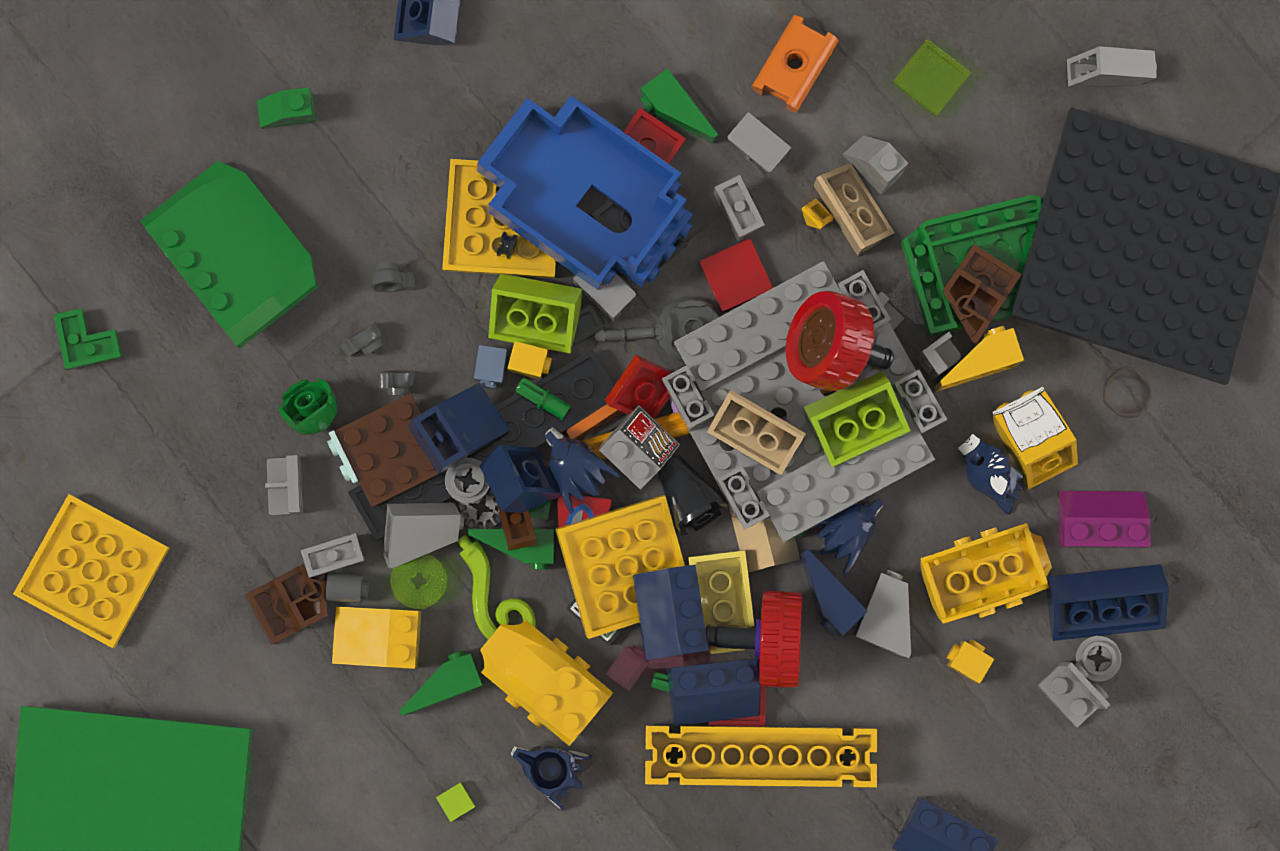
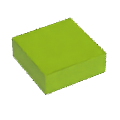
M461 782L436 797L450 822L476 807Z

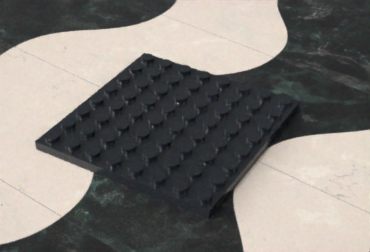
M1071 107L1068 110L1010 317L1212 382L1227 385L1232 373L1278 199L1280 174Z

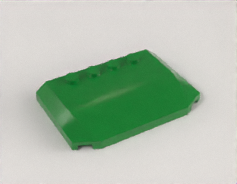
M220 161L215 162L140 221L239 349L318 288L317 281L315 280L313 258L247 174Z
M1028 195L926 220L901 242L928 336H941L948 332L953 333L965 330L943 293V289L973 244L1022 274L1043 201L1041 196ZM1021 276L990 323L1011 318L1010 314Z

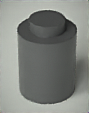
M329 572L326 585L327 601L362 603L363 598H368L369 581H364V575Z

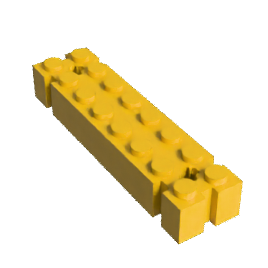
M646 725L645 748L653 749L652 759H645V784L668 785V777H679L680 785L842 787V780H851V786L877 787V764L870 762V752H877L876 728H851V735H842V728L680 725V733L669 732V725ZM672 747H678V752L682 751V757H678L675 763L670 762V757L666 758V752H671ZM845 749H850L849 753L853 754L854 757L848 760L847 765H843L844 761L840 760L839 756L844 754Z

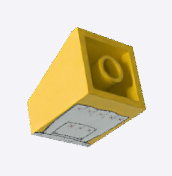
M1043 387L1027 391L1021 398L1011 403H1004L996 411L992 412L994 426L1014 465L1023 474L1022 480L1028 490L1078 465L1077 440Z

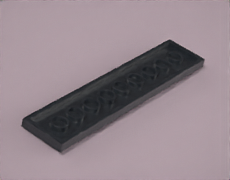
M593 349L535 382L536 385L546 391L550 389L551 394L571 405L563 420H560V418L543 408L538 409L537 404L516 393L495 406L510 431L466 458H474L483 462L499 445L538 448L548 442L545 433L549 429L554 428L562 434L607 404L605 399L614 385ZM471 468L466 477L456 476V479L464 483V490L468 489L469 485L478 483L472 478ZM446 472L374 508L371 507L361 485L348 492L376 541L385 537L387 504L444 503L452 498L445 486Z

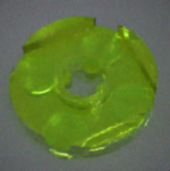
M425 554L393 568L390 578L391 589L395 598L403 605L412 609H426L436 604L445 595L448 586L447 572L442 563L434 556ZM417 573H423V578L427 579V584L421 585V589H416V585L411 583L412 577H416Z

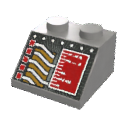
M638 405L599 445V451L641 490L663 467L680 444Z

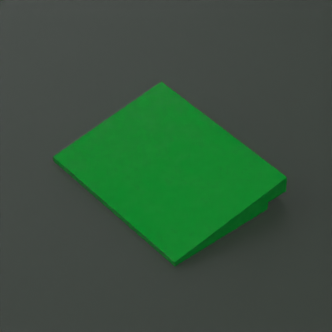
M28 705L20 706L8 851H241L252 759L250 753L253 728Z

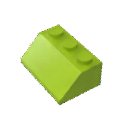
M500 274L492 288L488 338L512 343L516 341L544 349L571 353L580 317L583 289Z
M882 371L804 407L831 467L911 431L891 383Z

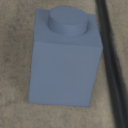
M479 345L474 373L475 382H480L483 388L496 389L497 385L503 386L508 358L507 349Z

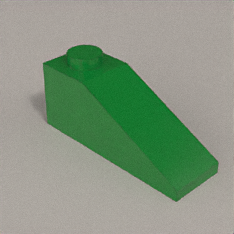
M668 68L641 87L642 97L640 102L648 112L653 110L658 117L712 144L717 141V132Z
M468 529L469 536L524 564H531V570H548V565H555L554 529H534L536 545L508 551L503 529Z
M462 650L448 655L450 661L443 663L399 710L401 716L483 686L484 684L473 654L469 653L466 655L465 651Z

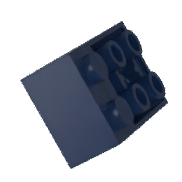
M480 382L435 405L412 419L408 425L409 430L438 474L510 431Z

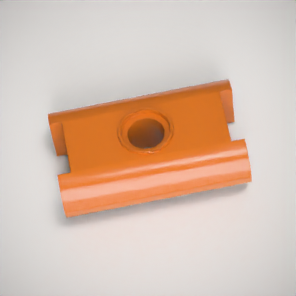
M793 15L751 88L761 96L766 91L786 102V110L797 113L839 40L830 32L826 36L819 34L804 25V18ZM792 59H797L802 62V66L798 69H792L788 66V62Z

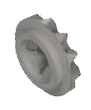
M464 458L448 468L445 475V486L448 493L455 500L462 503H474L485 496L490 485L486 482L485 475L480 467L481 461L474 458ZM471 468L472 478L480 484L469 485L465 493L464 483L456 479V476L466 477Z
M491 487L485 494V505L493 510V512H483L479 520H477V510L470 506V503L459 502V513L463 514L464 523L472 529H491L501 521ZM483 498L471 504H480Z
M1104 636L1087 638L1080 643L1075 654L1076 663H1079L1089 674L1087 678L1092 681H1106L1112 678L1121 666V653L1118 646L1111 639ZM1097 650H1099L1102 657L1110 660L1109 662L1099 663L1096 671L1095 661L1090 660L1087 656L1096 655Z

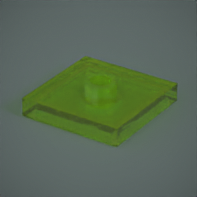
M926 39L892 84L933 116L937 117L971 72L929 39Z

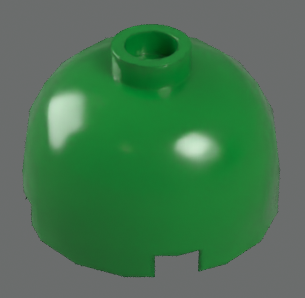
M316 378L318 382H309L308 379L301 380L292 385L282 396L284 402L282 408L279 406V412L285 423L297 433L303 435L318 434L327 429L337 416L338 402L329 384L322 379Z

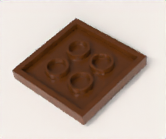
M411 393L335 430L336 436L372 508L440 475L436 472L408 428L411 420L421 415Z

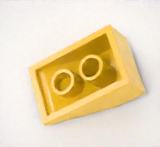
M1001 326L991 329L987 334H984V339L934 386L935 392L1005 371L1022 363L1024 358L1014 328L1005 330V327Z
M336 607L332 664L417 669L421 611Z

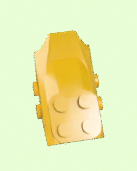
M1027 523L998 532L997 527L980 532L982 536L980 539L971 541L970 536L953 541L955 544L953 548L921 558L922 577L931 604L940 621L944 624L976 613L979 614L980 618L996 613L995 607L1005 604L1008 609L1023 604L1021 598L1050 588L1047 582V575L1052 569V565L1042 537L1030 532Z
M527 620L517 625L501 624L480 649L484 659V669L481 673L507 694L505 700L518 710L522 706L530 713L527 718L539 728L545 725L570 746L613 692L588 671L591 666L577 655L573 659L566 653L568 647L555 637L551 641Z

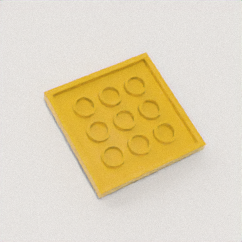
M450 159L442 270L447 272L555 278L556 260L488 213V204L500 190V187L477 172L478 161ZM503 232H507L508 236H518L510 260L507 259L506 255L497 256L498 245L502 244L500 239Z
M68 494L13 595L107 646L115 648L170 547Z
M665 495L650 498L555 529L584 631L588 639L639 623L633 575L685 566Z

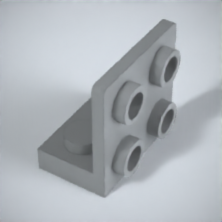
M1061 662L1037 686L1064 716L1078 728L1098 708L1107 709L1111 706L1106 700L1109 696L1098 684L1094 686L1086 679L1089 674L1079 663Z

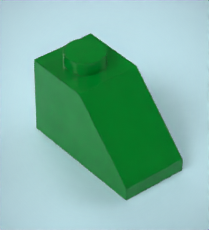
M309 87L282 90L257 100L261 129L316 122L314 99Z

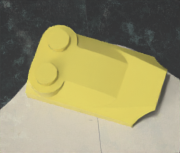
M745 550L688 557L689 565H696L705 628L708 624H711V626H755ZM715 646L708 647L711 654L745 650L717 648Z

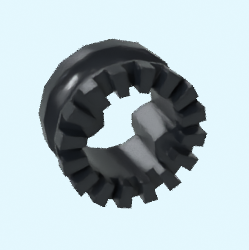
M503 232L500 239L502 244L498 245L497 256L506 255L507 259L510 260L518 236H508L507 232Z

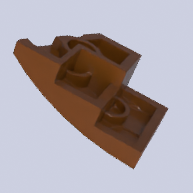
M973 244L943 289V293L971 340L977 344L1022 274Z
M305 563L245 594L271 645L327 616L325 574L309 578Z

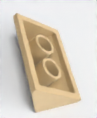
M851 163L816 178L814 183L815 189L857 256L895 234Z
M732 390L729 391L707 433L780 475L784 472L806 434Z
M728 504L739 550H745L748 573L800 560L795 537L783 543L769 517L744 530Z

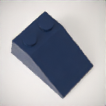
M806 549L800 554V558L818 615L822 619L819 624L830 635L836 633L838 636H842L868 611Z

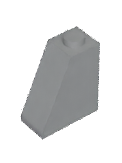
M1099 46L1067 59L1068 87L1140 85L1156 79L1157 64L1155 61V51Z
M865 135L843 153V156L880 195L902 176L908 165V162L889 142Z
M455 503L387 504L383 556L388 568H395L458 541L459 530H463L464 518L463 514L459 513Z
M887 570L886 574H878L865 606L868 612L861 617L853 637L904 658H909L911 655L908 583L902 581V575Z

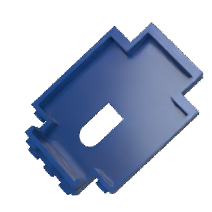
M573 96L569 97L555 117L526 98L477 163V172L500 187V190L488 204V213L597 290H599L602 284L607 286L617 273L613 270L614 268L641 288L646 281L652 283L661 270L657 266L663 259L666 261L670 259L677 248L674 246V243L679 237L684 239L693 227L690 224L693 214L684 208L686 199L678 193L676 194L681 186L678 182L681 172ZM591 186L630 214L632 224L627 231L622 233L612 232L576 207Z

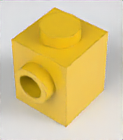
M515 341L507 369L509 372L540 380L543 373H549L552 358L548 357L547 349Z
M970 640L969 643L961 641L959 645L955 643L946 657L950 660L947 664L948 667L977 684L981 683L994 658L985 654V647L974 640Z

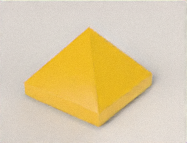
M816 198L802 208L807 226L822 229L834 220L830 212Z

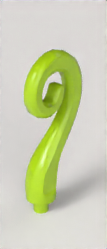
M464 535L457 542L463 549L459 554L468 565L473 576V613L479 630L484 637L489 639L498 629L492 622L488 611L490 564L487 554L478 540L472 543L467 535ZM519 598L504 600L496 609L495 616L499 625H509L508 613L512 610H517L522 615L523 621L527 620L536 627L535 614L532 608Z

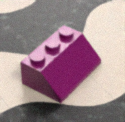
M1058 491L1059 547H1150V516L1144 492Z

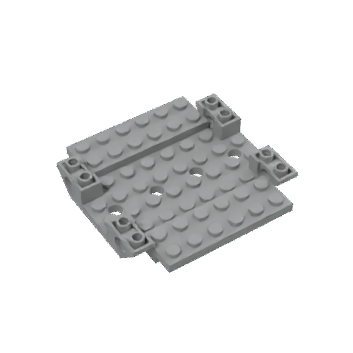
M822 261L674 341V345L686 366L662 378L683 422L744 530L769 517L784 543L935 460L921 434L943 423L947 418L920 370H915L890 325L891 318L864 270L843 280L837 286L825 262ZM820 291H833L861 301L870 311L874 324L873 343L891 349L894 354V360L892 365L886 370H876L872 366L866 365L862 373L852 384L882 371L891 383L911 430L834 467H831L804 409L805 406L826 396L822 395L819 388L802 383L791 374L786 361L785 349L788 330L797 310L811 295ZM730 390L770 413L777 408L784 410L787 416L785 422L806 433L782 475L735 448L732 451L723 450L720 446V440L707 433Z

